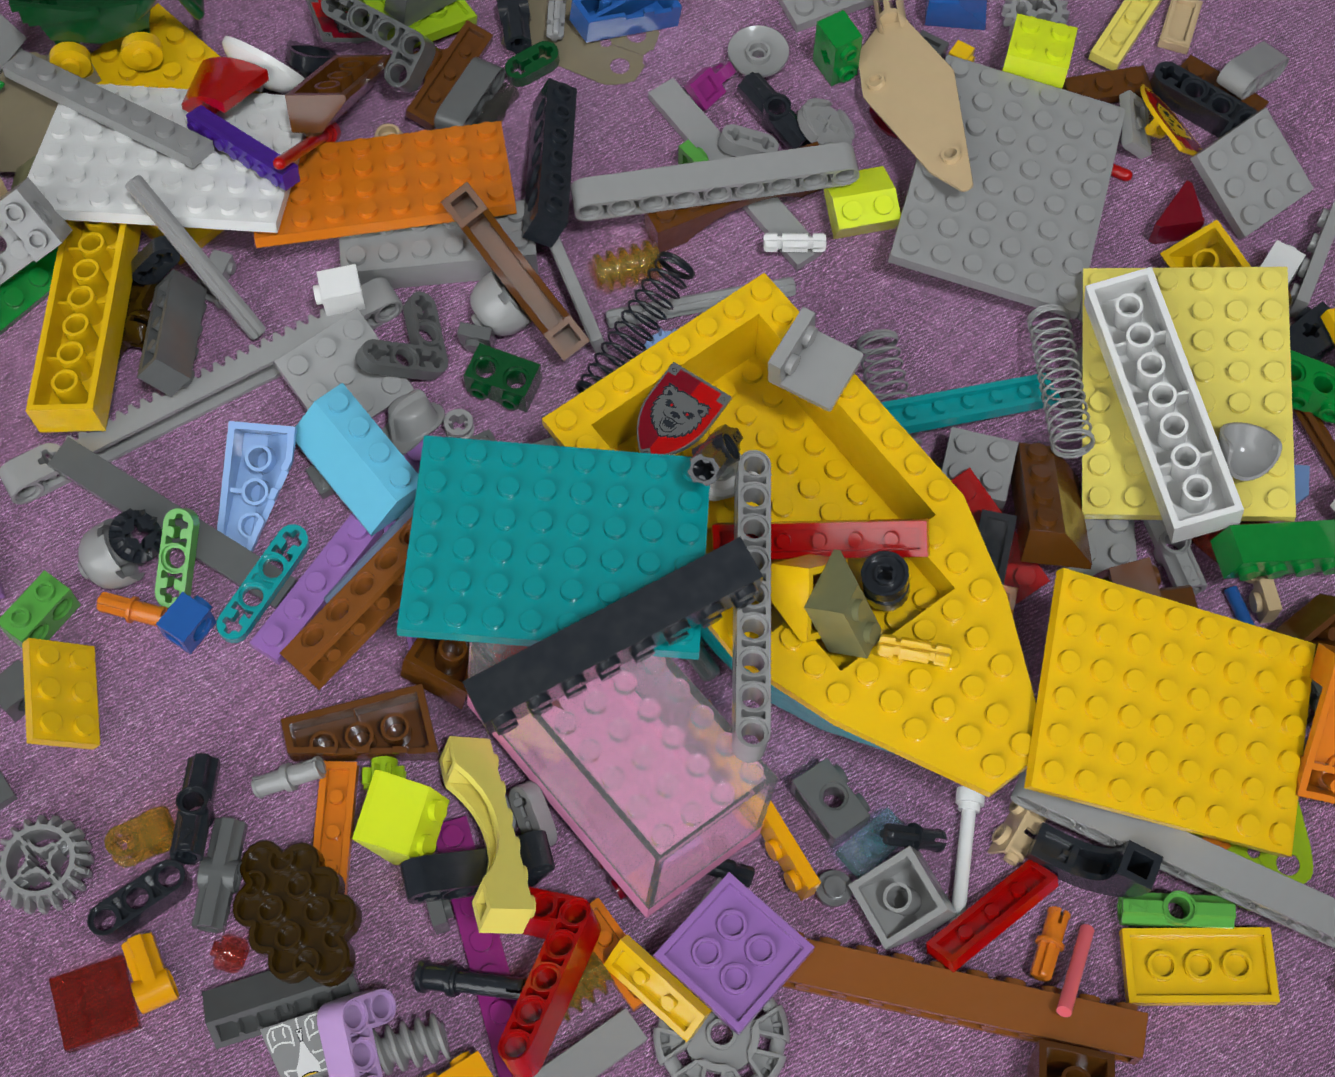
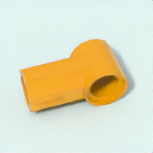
M149 932L128 938L121 947L133 979L131 983L132 993L141 1013L146 1014L180 999L176 983L170 970L164 965L154 934Z

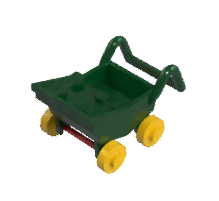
M9 0L11 11L19 12L23 24L28 23L29 27L39 25L50 40L55 42L56 45L49 53V62L81 78L86 77L91 71V54L80 42L102 44L126 36L121 43L122 60L130 68L139 71L152 70L158 67L163 60L162 43L159 38L151 34L149 25L150 10L156 0ZM178 0L195 19L201 20L204 17V0Z

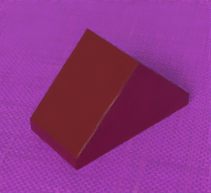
M1187 180L1155 223L1148 240L1150 243L1160 244L1181 241L1202 228L1205 220L1192 182Z

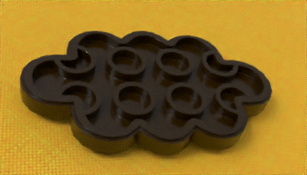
M265 840L250 846L244 853L240 865V873L246 885L242 887L235 897L233 914L238 923L249 929L248 942L251 949L259 955L268 958L270 972L282 982L289 984L299 983L310 976L320 985L333 987L346 981L352 974L356 964V954L349 940L359 930L362 922V911L356 901L344 894L345 882L343 877L332 868L325 867L323 854L311 844L304 842L296 843L283 850L276 843Z

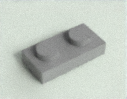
M1128 90L1119 95L1120 107L1125 109L1120 140L1126 151L1131 152L1142 160L1152 155L1151 138L1145 133V127L1149 124V111L1144 100L1131 90Z

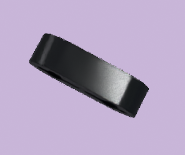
M165 236L154 238L132 259V279L142 285L157 283L178 264L180 253Z

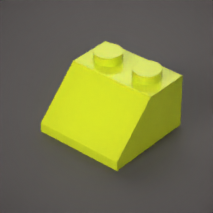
M884 166L859 170V179L850 185L823 189L833 239L895 229L901 216L896 188Z
M375 770L352 839L393 865H400L403 861L413 857L432 855L436 850V843L443 821L447 815L450 800L429 786L382 770Z

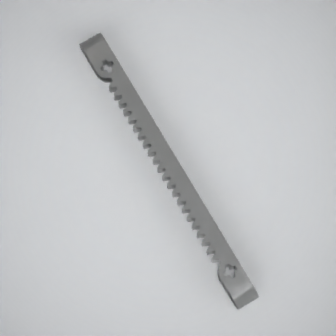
M375 278L361 285L366 309L359 311L372 329L393 320L403 310V304L387 278ZM322 308L320 309V318L317 319L310 314L308 315V324L298 320L296 321V330L286 326L284 327V336L274 332L272 342L262 338L260 348L250 344L248 354L238 350L236 360L226 356L224 366L214 362L212 372L202 368L200 378L194 376L187 388L179 389L172 397L167 394L160 396L154 392L152 393V402L149 403L142 398L140 399V408L137 409L130 404L128 405V414L124 415L119 410L116 411V420L112 421L108 418L106 431H91L90 433L79 431L78 439L75 440L70 435L66 436V439L70 437L106 461L112 462L282 376L274 365L275 360L350 312L326 316L325 310ZM45 443L9 460L1 466L0 479L13 503L19 505L30 503L72 482L48 465L61 446L55 443Z

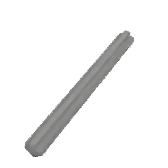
M137 175L127 182L125 188L246 335L251 340L260 337L266 330L265 326L144 178Z
M793 277L772 280L786 297L796 294V284ZM744 285L681 296L680 299H667L673 305V310L665 309L654 301L647 303L660 309L667 316V319L701 313ZM658 300V301L661 302L662 304H664V305L670 307V306H669L666 302H664L663 300ZM639 304L631 305L633 311L646 315L654 321L660 320L645 311ZM628 306L606 311V321L609 328H614L616 321H623L621 312L629 310ZM646 306V307H647L649 310H651L653 313H655V314H657V315L663 317L660 313H658V312L655 311L654 309H652V308ZM624 313L626 321L633 324L641 323L632 313ZM640 317L645 322H649L648 320ZM623 323L617 324V328L626 326V324Z

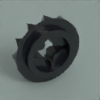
M130 508L118 514L111 522L108 531L109 542L114 552L122 559L132 563H145L154 559L160 552L162 528L157 522V517H152L146 513L145 509L132 510ZM134 526L137 527L139 532L148 533L141 540V543H139L137 538L126 537L134 531Z

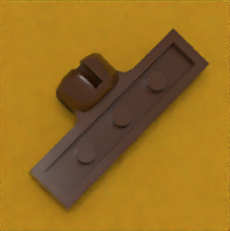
M467 20L448 48L439 49L435 46L436 53L422 81L424 84L406 109L405 117L429 130H434V119L440 105L474 57L482 58L493 41V34Z

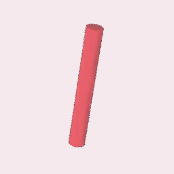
M1088 924L1080 926L1056 1009L1057 1013L1062 1017H1070L1075 1004L1095 932L1094 928Z

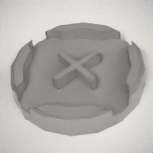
M820 98L808 99L798 111L797 121L800 130L811 143L818 141L819 145L839 142L853 143L855 131L852 122L840 108L836 111L830 107L833 104L830 101Z

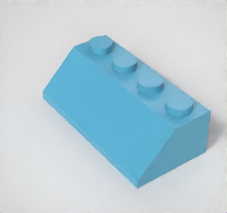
M343 383L314 401L296 425L295 443L372 537L400 517L415 502L419 474Z

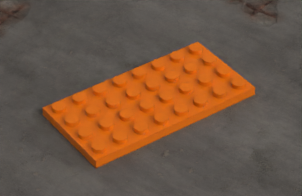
M501 121L452 126L434 130H420L403 134H389L372 138H358L341 142H326L319 145L299 160L300 182L291 187L278 233L254 232L256 248L455 222L443 207L441 201L466 182L470 184L494 217L517 214Z

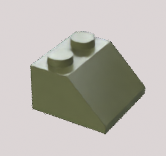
M834 549L804 608L828 652L868 658L873 646L879 641L881 627L841 550Z

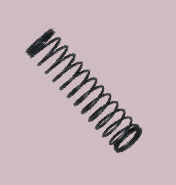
M659 252L657 259L654 260L655 268H651L647 272L649 278L641 280L642 289L635 290V299L628 301L629 310L621 312L623 321L619 320L614 323L616 331L608 332L609 342L601 343L602 352L594 354L596 363L587 365L589 374H582L581 380L575 384V388L579 393L583 392L584 388L587 389L593 385L584 381L583 377H592L597 382L603 379L594 375L590 370V366L600 367L607 375L615 371L600 364L597 360L598 355L606 356L618 367L622 365L616 361L623 365L626 364L623 360L608 354L604 350L605 344L612 345L619 353L630 360L633 357L622 350L634 357L637 356L626 347L614 343L610 338L611 334H618L625 342L639 351L644 352L647 350L646 346L639 340L620 332L617 324H626L631 331L647 341H654L653 336L645 329L626 321L624 313H632L642 324L652 330L659 331L660 326L654 320L633 311L630 304L637 302L652 316L660 320H667V316L660 309L639 300L637 292H645L652 301L661 307L673 310L674 307L671 302L663 296L645 289L643 284L645 281H651L659 291L668 297L680 299L677 291L661 281L652 279L650 272L658 271L670 284L680 289H687L685 282L681 279L690 280L695 276V272L689 263L671 252ZM657 261H659L661 266L666 270L658 268ZM667 262H671L679 266L689 274H685L683 272L678 271L677 269L669 265ZM663 273H665V274H667V275H669V276L675 278V279L678 280L683 286L678 285L677 283L673 282V281L670 280L668 277H666ZM657 284L666 287L667 289L672 291L676 296L669 294ZM652 295L660 298L661 300L666 302L670 307L662 304L661 302L656 300ZM646 306H648V307L654 309L655 311H657L658 313H660L663 317H661V316H659V315L653 313V312H652L651 310H649ZM640 317H642V318L648 320L649 322H651L652 324H654L656 327H653V326H651L650 324L646 323V322H645L644 320H642ZM634 328H637L638 330L642 331L643 333H645V334H646L647 336H649L650 338H648V337L642 335L641 333H639L638 331H636ZM628 339H631L632 341L636 342V343L639 344L642 348H640V347H638L637 345L633 344V343H632L631 341H629Z

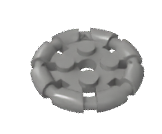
M772 997L763 1007L766 1014L757 1020L754 1018L740 1035L731 1029L733 1037L725 1045H719L711 1038L710 1033L715 1026L726 1025L713 1012L709 1014L697 1033L688 1042L683 1040L659 1018L658 1027L653 1028L654 1049L659 1065L665 1066L671 1077H705L706 1071L720 1074L721 1077H741L738 1071L743 1070L747 1064H749L754 1072L750 1077H778L787 1059L784 1056L785 1045L790 1043L789 1023L782 1005L778 1006ZM760 1037L771 1040L769 1051L757 1049ZM687 1050L688 1056L693 1062L683 1068L677 1056Z

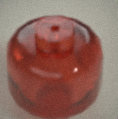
M229 933L224 934L220 942L214 941L209 954L214 956L213 967L232 974L238 973L240 969H243L249 953L248 941L245 938Z

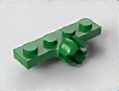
M58 247L39 261L30 262L0 285V336L49 296Z

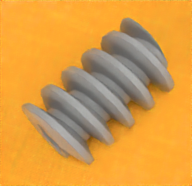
M434 1013L430 1014L429 1025L426 1027L419 1017L415 1018L413 1030H409L406 1023L401 1021L399 1034H395L389 1025H385L384 1037L380 1038L375 1029H372L380 1066L388 1076L393 1074L395 1062L400 1070L405 1072L408 1070L409 1059H412L417 1068L423 1066L424 1055H427L432 1064L437 1063L439 1051L443 1053L447 1060H451L444 1023H440Z

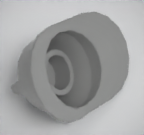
M416 389L409 394L396 398L388 408V423L383 427L382 431L400 453L404 455L417 446L424 439V435H428L442 424L445 418V410L441 405L430 402L422 390Z

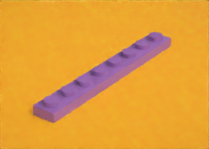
M423 440L403 455L418 474ZM351 513L250 641L252 648L280 665L285 659L280 652L327 604L324 601V597L383 534L384 529H381L371 537L358 519Z

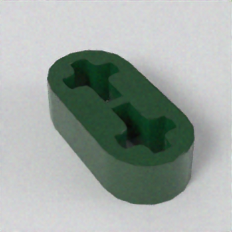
M541 41L512 56L505 64L508 82L515 87H524L554 71L560 61L557 46L550 41ZM543 54H545V56H547V57L551 56V58H550V59H546L545 57H541V58H540V56L543 55ZM518 68L520 71L525 72L520 74L518 71L514 72V70Z

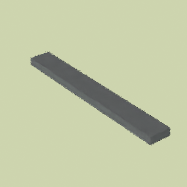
M70 437L65 440L48 463L50 468L120 512L130 508L132 510L145 509L146 513L152 517H157V522L161 528H163L165 515L172 509L181 508ZM183 518L175 520V525L180 526L182 530L188 527V522L183 521ZM199 519L200 526L195 559L240 587L260 559V556ZM180 537L172 538V542L187 543V539H180ZM269 562L264 567V574L267 577L275 578L282 573V570ZM292 576L288 578L271 602V607L276 609L297 583L295 578ZM251 589L248 591L258 599L263 600V593L260 590Z

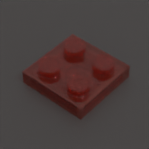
M123 955L49 979L65 1052L72 1053L143 1029L137 1003L131 989L132 982L129 969Z

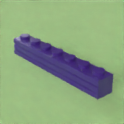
M200 105L186 114L187 128L212 140L213 145L219 151H224L233 160L241 162L247 169H252L260 177L271 181L274 186H279L287 191L290 187L300 182L297 164L292 163L282 170L276 169L273 166V160L280 154L204 106Z

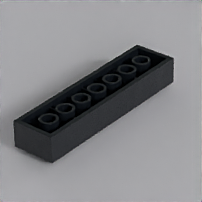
M740 536L463 681L464 687L487 733L490 735L497 732L498 736L506 734L519 726L517 720L530 713L533 718L540 716L552 709L553 705L551 702L564 695L567 699L574 698L588 689L586 684L599 677L601 681H606L622 671L620 666L632 659L636 664L656 653L655 647L665 642L671 646L684 640L689 636L687 630L699 624L706 628L723 618L721 614L723 611L733 606L736 610H740L756 600L754 595L759 592L763 575Z

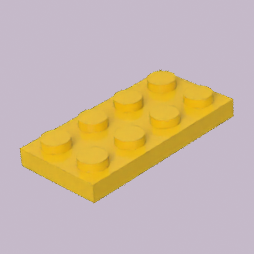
M1234 927V929L1122 928L1119 931L1126 1003L1137 1006L1277 1005L1280 1003L1271 927Z

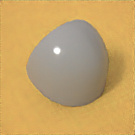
M1242 422L1227 423L1220 428L1218 442L1230 474L1235 479L1240 481L1255 480L1266 474L1278 461L1282 451V443L1272 432L1257 425Z

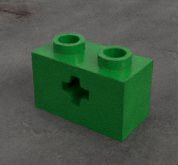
M844 10L819 20L816 24L813 62L831 87L841 82H848L858 74L863 36Z

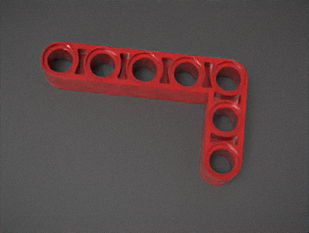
M529 887L530 894L536 900V911L534 917L530 918L523 934L543 938L545 941L497 1046L500 1057L513 1077H534L542 1068L600 936V923L590 903L582 897Z

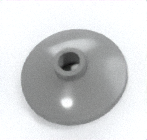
M754 25L745 27L733 35L728 45L729 61L737 71L746 76L751 72H759L762 77L774 75L785 66L789 57V46L784 36L777 30L767 26Z

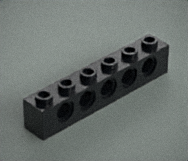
M548 78L533 103L522 238L552 248L568 224L577 88Z

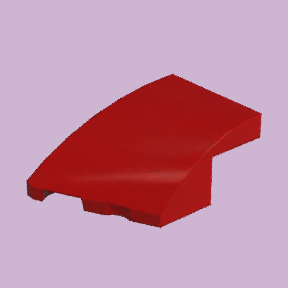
M231 57L205 59L200 64L183 99L182 109L190 112L202 105L214 114L219 111L226 113L269 81L268 71L256 64Z

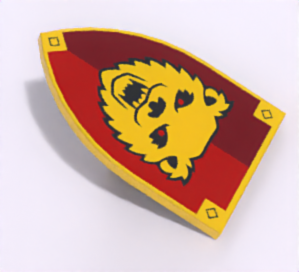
M1143 84L1140 87L1141 96L1154 117L1146 125L1145 133L1158 139H1162L1167 134L1180 152L1192 156L1203 150L1169 107Z

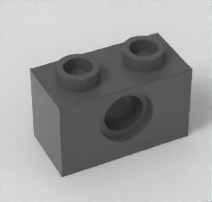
M826 758L794 779L791 783L790 792L833 849L867 826L870 818L868 813L870 807L860 793L854 794L847 785L849 780L844 770L838 764L833 766L830 760ZM828 795L837 796L841 800L842 805L836 808L829 807L824 803L823 798Z

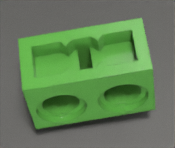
M44 570L0 617V628L10 640L22 648V643L28 638L49 640L81 604L67 586Z

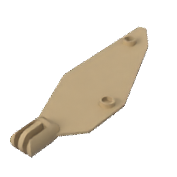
M873 0L877 28L862 46L859 60L864 100L931 175L961 192L969 191L973 187V178L954 70L908 22L904 0H896L897 9L894 8L892 0H883L884 11H882L879 0Z

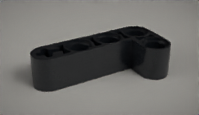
M1165 61L1159 63L1150 81L1153 89L1152 92L1171 111L1218 138L1258 112L1253 107L1173 62Z
M544 830L530 831L518 836L521 845L520 855L522 863L528 870L529 887L538 884L556 867L548 837ZM487 848L423 855L403 861L399 865L408 903L419 904L475 896L487 873Z

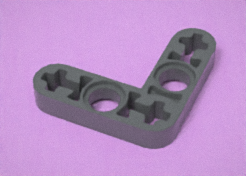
M418 291L413 293L403 305L410 344L376 339L367 340L356 353L357 364L362 370L371 374L429 381L438 379L446 371L448 358L436 303L430 295ZM419 330L426 331L431 336L432 341L429 342L423 339ZM396 354L404 356L408 360L409 366L399 363Z

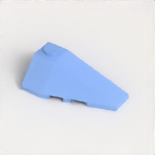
M229 421L217 530L253 552L294 461L297 427Z

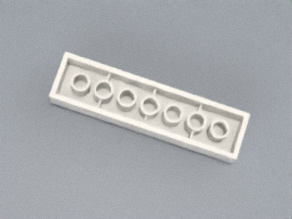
M1152 267L1085 286L1084 305L1171 544L1226 529L1229 525H1240L1244 512L1242 502Z

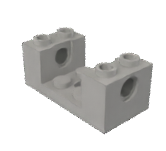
M29 177L0 198V236L7 243L6 250L0 251V285L33 260L35 262L39 261L58 247L72 231L71 227L54 210L50 202Z

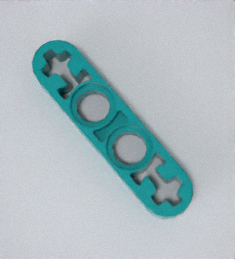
M289 524L277 533L217 619V630L226 642L239 643L248 637L307 553L309 538L303 527ZM298 534L301 545L299 547L297 545L290 547L287 555L292 559L288 562L282 555L288 547L285 538L287 536L294 538ZM279 549L282 554H279L275 551ZM278 561L283 565V571L278 577L270 578L264 574V567L268 562ZM251 589H258L263 593V600L257 606H249L244 603V596ZM239 605L245 613L252 616L247 618L243 614L239 620V625L242 629L239 632L233 630L228 634V628L225 624L228 620L230 622L237 620L240 613L235 608Z

